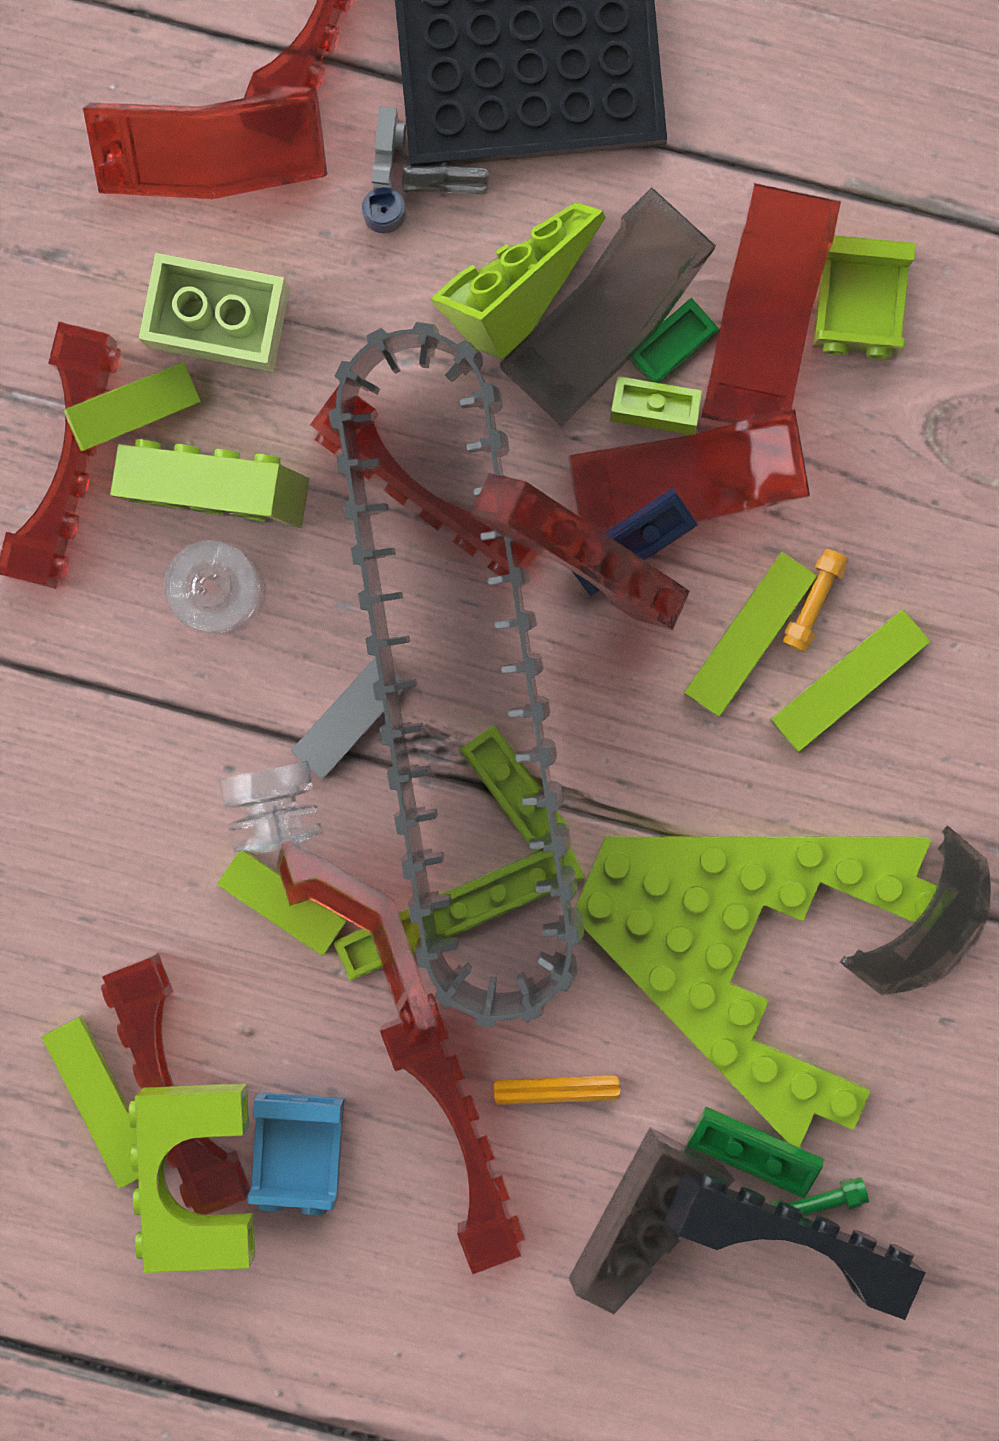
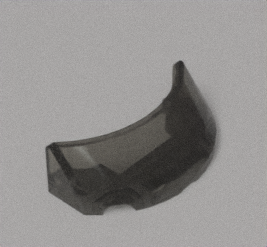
M948 825L942 830L944 841L937 848L944 857L941 877L930 903L921 916L904 933L888 944L866 953L858 949L853 956L846 957L844 955L839 963L881 996L897 995L900 992L920 987L925 988L938 982L963 962V958L972 947H975L985 928L991 906V873L988 860Z

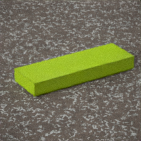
M180 362L63 411L80 451H84L201 401L185 362Z
M492 725L459 749L528 844L531 838L545 836L546 831H550L547 807L537 808V804L523 806V795L539 793L541 788L521 761L516 762V753L495 725ZM556 811L558 823L565 824L569 829L570 827L567 825L565 820L562 818L559 812ZM532 849V850L536 853V852H538L540 849Z
M243 848L239 850L216 884L321 956H324L348 920Z

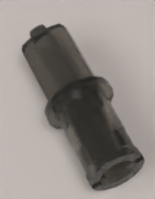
M443 162L442 166L410 165L405 163L403 166L402 187L404 192L441 193V197H447L448 193L484 195L489 188L488 170L483 168L449 167L448 162Z

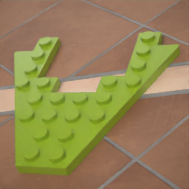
M605 836L574 908H578L581 912L584 929L769 1124L789 1144L800 1148L814 1114L854 1130L871 1091L869 1088L753 1039L769 1000L766 997L731 983V979L763 905L804 921L821 882L939 933L955 893L916 877L932 839L924 836Z

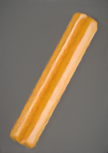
M615 1075L506 1079L494 1082V1101L498 1105L614 1101L620 1098V1080Z

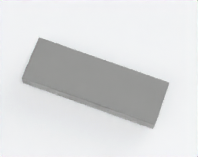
M376 657L291 750L296 757L322 780L384 713L383 701L375 700L373 683L379 680ZM395 672L396 681H397V680H403V679ZM405 689L398 690V695H400Z

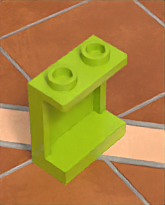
M829 234L822 245L812 347H821L824 354L832 356L849 355V350L866 352V358L873 360H890L892 355H898L905 348V338H902L908 272L909 266L915 258L916 243Z

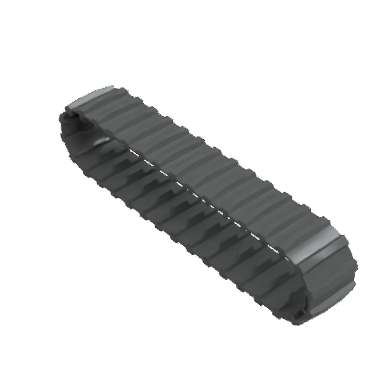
M416 322L413 329L398 330L386 333L380 328L366 335L368 344L350 362L341 361L334 375L340 381L336 408L329 411L331 430L340 434L343 454L336 457L339 475L347 477L350 499L344 502L346 519L354 521L357 545L351 548L353 564L360 565L365 590L358 593L360 609L368 611L372 635L365 638L368 655L376 657L379 680L373 683L375 700L383 701L386 724L380 727L382 744L390 746L393 767L387 771V778L390 790L397 791L400 809L394 815L397 834L404 835L407 852L401 858L404 879H410L413 887V895L408 902L411 923L418 924L420 938L415 945L418 967L427 969L430 979L437 989L434 998L445 1009L454 1006L458 1010L475 1017L476 1025L493 1028L496 1021L522 1018L528 1023L542 1016L544 1005L558 991L566 992L572 985L578 969L575 955L572 953V947L579 944L584 936V925L581 912L578 908L571 907L570 900L573 899L577 892V880L574 869L571 866L564 865L563 855L570 848L571 841L567 826L557 821L556 811L559 810L564 802L562 785L557 781L551 780L549 766L557 759L555 742L544 737L542 721L550 715L549 700L545 696L538 695L535 676L544 669L542 656L531 653L528 631L536 627L537 622L535 612L525 610L521 587L530 582L527 568L518 567L514 544L523 539L521 524L511 522L508 500L515 497L516 487L515 481L512 478L504 476L501 457L507 455L510 449L507 435L497 430L494 414L501 411L503 407L501 392L496 386L485 382L480 373L483 366V356L471 342L462 341L456 344L440 335L435 324ZM421 347L419 365L422 368H429L430 358L434 357L435 349L454 355L455 358L453 360L455 364L445 374L451 382H454L462 373L466 376L472 370L477 376L481 391L474 392L472 397L459 399L460 406L462 408L479 407L485 410L489 437L481 438L479 442L466 445L469 453L486 451L487 453L491 452L496 483L487 484L486 487L475 488L474 496L498 495L503 529L481 533V540L505 539L510 574L487 579L488 585L504 582L512 583L517 618L495 622V629L519 628L524 661L503 665L501 668L502 674L510 672L526 673L530 704L509 709L508 713L509 718L523 716V718L533 717L537 746H534L532 750L516 752L515 757L516 762L530 760V763L540 762L543 789H539V793L523 795L522 802L523 806L537 804V808L547 807L550 831H546L545 836L531 838L529 846L530 849L544 848V853L554 852L557 873H553L552 879L537 881L536 891L537 893L551 892V897L560 896L563 915L559 916V921L543 924V936H558V942L567 940L564 954L555 951L554 955L551 956L541 951L538 956L537 963L551 971V973L537 984L534 983L532 977L527 978L524 971L519 973L516 981L520 991L495 992L497 977L494 976L490 977L488 991L466 982L464 979L470 974L472 969L468 962L463 967L459 965L453 971L442 952L456 950L458 938H446L445 933L437 934L433 909L449 906L451 894L439 895V891L430 892L426 866L442 863L445 857L444 852L432 853V849L423 850L419 822L436 819L438 813L437 809L425 810V806L416 807L412 778L429 775L431 769L430 766L419 767L418 764H409L405 734L420 732L424 729L423 722L412 724V722L403 723L398 690L415 687L417 682L416 679L396 681L391 646L409 643L410 638L409 636L389 638L384 602L403 599L402 592L382 595L377 559L396 555L395 548L375 550L370 516L389 511V506L386 503L368 505L363 473L382 467V462L378 458L361 460L356 430L363 429L364 425L375 423V419L372 414L355 415V404L360 388L376 395L380 391V388L365 380L372 369L382 360L386 359L395 374L400 372L401 370L394 353L410 348Z

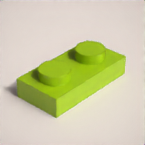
M617 376L609 421L695 435L702 390Z

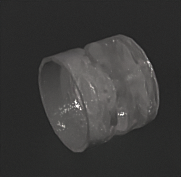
M203 540L186 546L173 558L165 574L164 593L170 610L182 623L208 634L229 635L245 629L258 617L265 602L266 585L260 568L247 554L222 541ZM208 578L214 581L220 578L217 586L221 589V592L217 596L211 593L205 596L208 588L204 583Z
M308 761L219 779L224 807L245 808L246 812L245 817L228 824L229 831L249 828L250 837L232 841L234 852L266 853L301 845L309 838L323 833L321 822L302 825L300 816L319 812L318 805H298L296 796L314 789Z

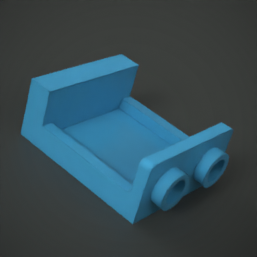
M259 1092L254 1099L253 1117L256 1118L252 1182L251 1190L248 1193V1204L258 1205V1209L265 1212L283 1211L284 1207L301 1208L300 1212L307 1215L326 1214V1210L334 1209L338 1197L344 1098Z

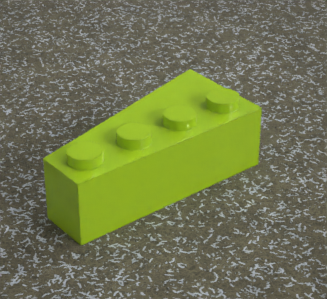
M135 439L134 446L118 444L110 496L128 502L185 510V506H188L190 510L223 516L224 512L227 511L230 512L229 515L264 523H266V518L268 517L284 523L286 526L302 528L309 477L280 465L281 458L255 454L254 461L240 459L239 452L225 449H214V456L200 454V448L184 444H175L174 451L162 450L161 443L143 439Z

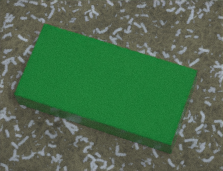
M691 297L627 353V358L649 382L661 383L713 338L720 329Z

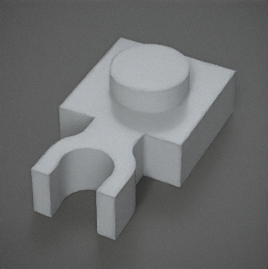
M379 106L374 148L375 160L371 181L374 183L373 189L381 187L391 188L396 150L404 149L406 124L399 123L397 108Z

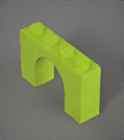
M247 1083L143 1088L135 1095V1101H130L129 1105L130 1127H136L137 1144L132 1145L131 1167L133 1171H138L139 1188H135L133 1193V1210L135 1215L141 1216V1232L136 1234L135 1254L137 1259H143V1273L249 1269L255 1258L253 1213L202 1215L191 1212L182 1207L173 1198L165 1179L167 1156L170 1150L177 1144L192 1138L244 1135L249 1128Z

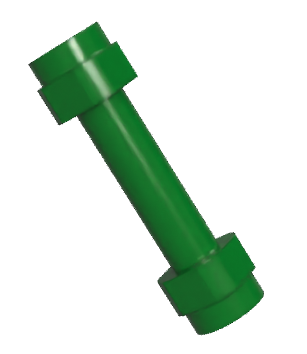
M859 1177L840 1181L841 1188L788 1204L800 1209L803 1212L802 1217H806L843 1205H847L849 1210L861 1207L862 1204L869 1203V1197L863 1179ZM780 1199L770 1202V1204L777 1207L779 1201H784Z

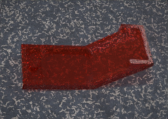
M277 87L268 94L204 106L91 102L83 107L99 193L217 199L322 178L328 174L317 88Z
M754 183L725 297L701 413L702 418L783 435L786 434L810 316L827 255L833 244L841 201Z
M795 409L754 415L747 420L699 432L695 435L572 454L568 457L583 542L598 538L671 488L676 490L697 522L709 521L810 496Z
M293 841L281 842L276 867L289 906L312 900L369 932L376 947L409 1048L426 1043L437 1026L435 1020L440 1019V1012L434 995L432 993L426 994L394 899Z

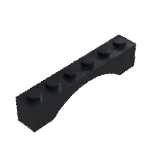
M685 1172L665 1218L667 1224L678 1236L715 1250L736 1243L761 1239L785 1240L808 1246L828 1256L842 1271L850 1289L868 1307L906 1320L926 1274L924 1270L912 1261L914 1254L895 1244H890L888 1249L876 1245L878 1241L875 1238L858 1230H853L852 1234L849 1235L839 1231L841 1227L838 1224L817 1215L814 1221L802 1217L803 1212L800 1209L782 1201H779L777 1207L764 1202L766 1198L763 1195L749 1188L741 1187L739 1192L726 1188L727 1182L710 1173L703 1172L700 1178Z

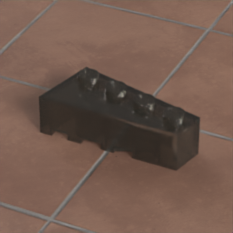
M649 1127L569 1276L576 1296L615 1314L652 1273L651 1268L666 1252L669 1254L680 1242L678 1239L680 1236L667 1224L665 1218L685 1172L700 1178L703 1172L710 1173L727 1182L726 1188H728L735 1179L724 1165Z

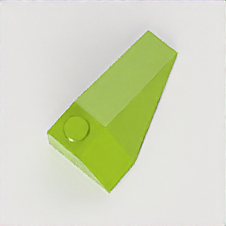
M574 202L533 227L530 232L531 238L512 247L505 244L495 250L498 258L478 270L472 264L459 272L430 299L433 305L478 350L502 359L507 354L513 352L518 344L533 331L606 219V216L602 210Z

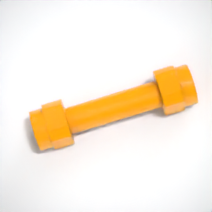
M830 549L824 550L815 565V568L819 571L818 576L796 623L789 622L784 632L783 644L806 653L816 636L811 631L835 578L842 579L847 569L846 564L849 558Z

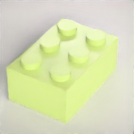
M155 253L139 340L148 349L274 373L290 288L284 277Z

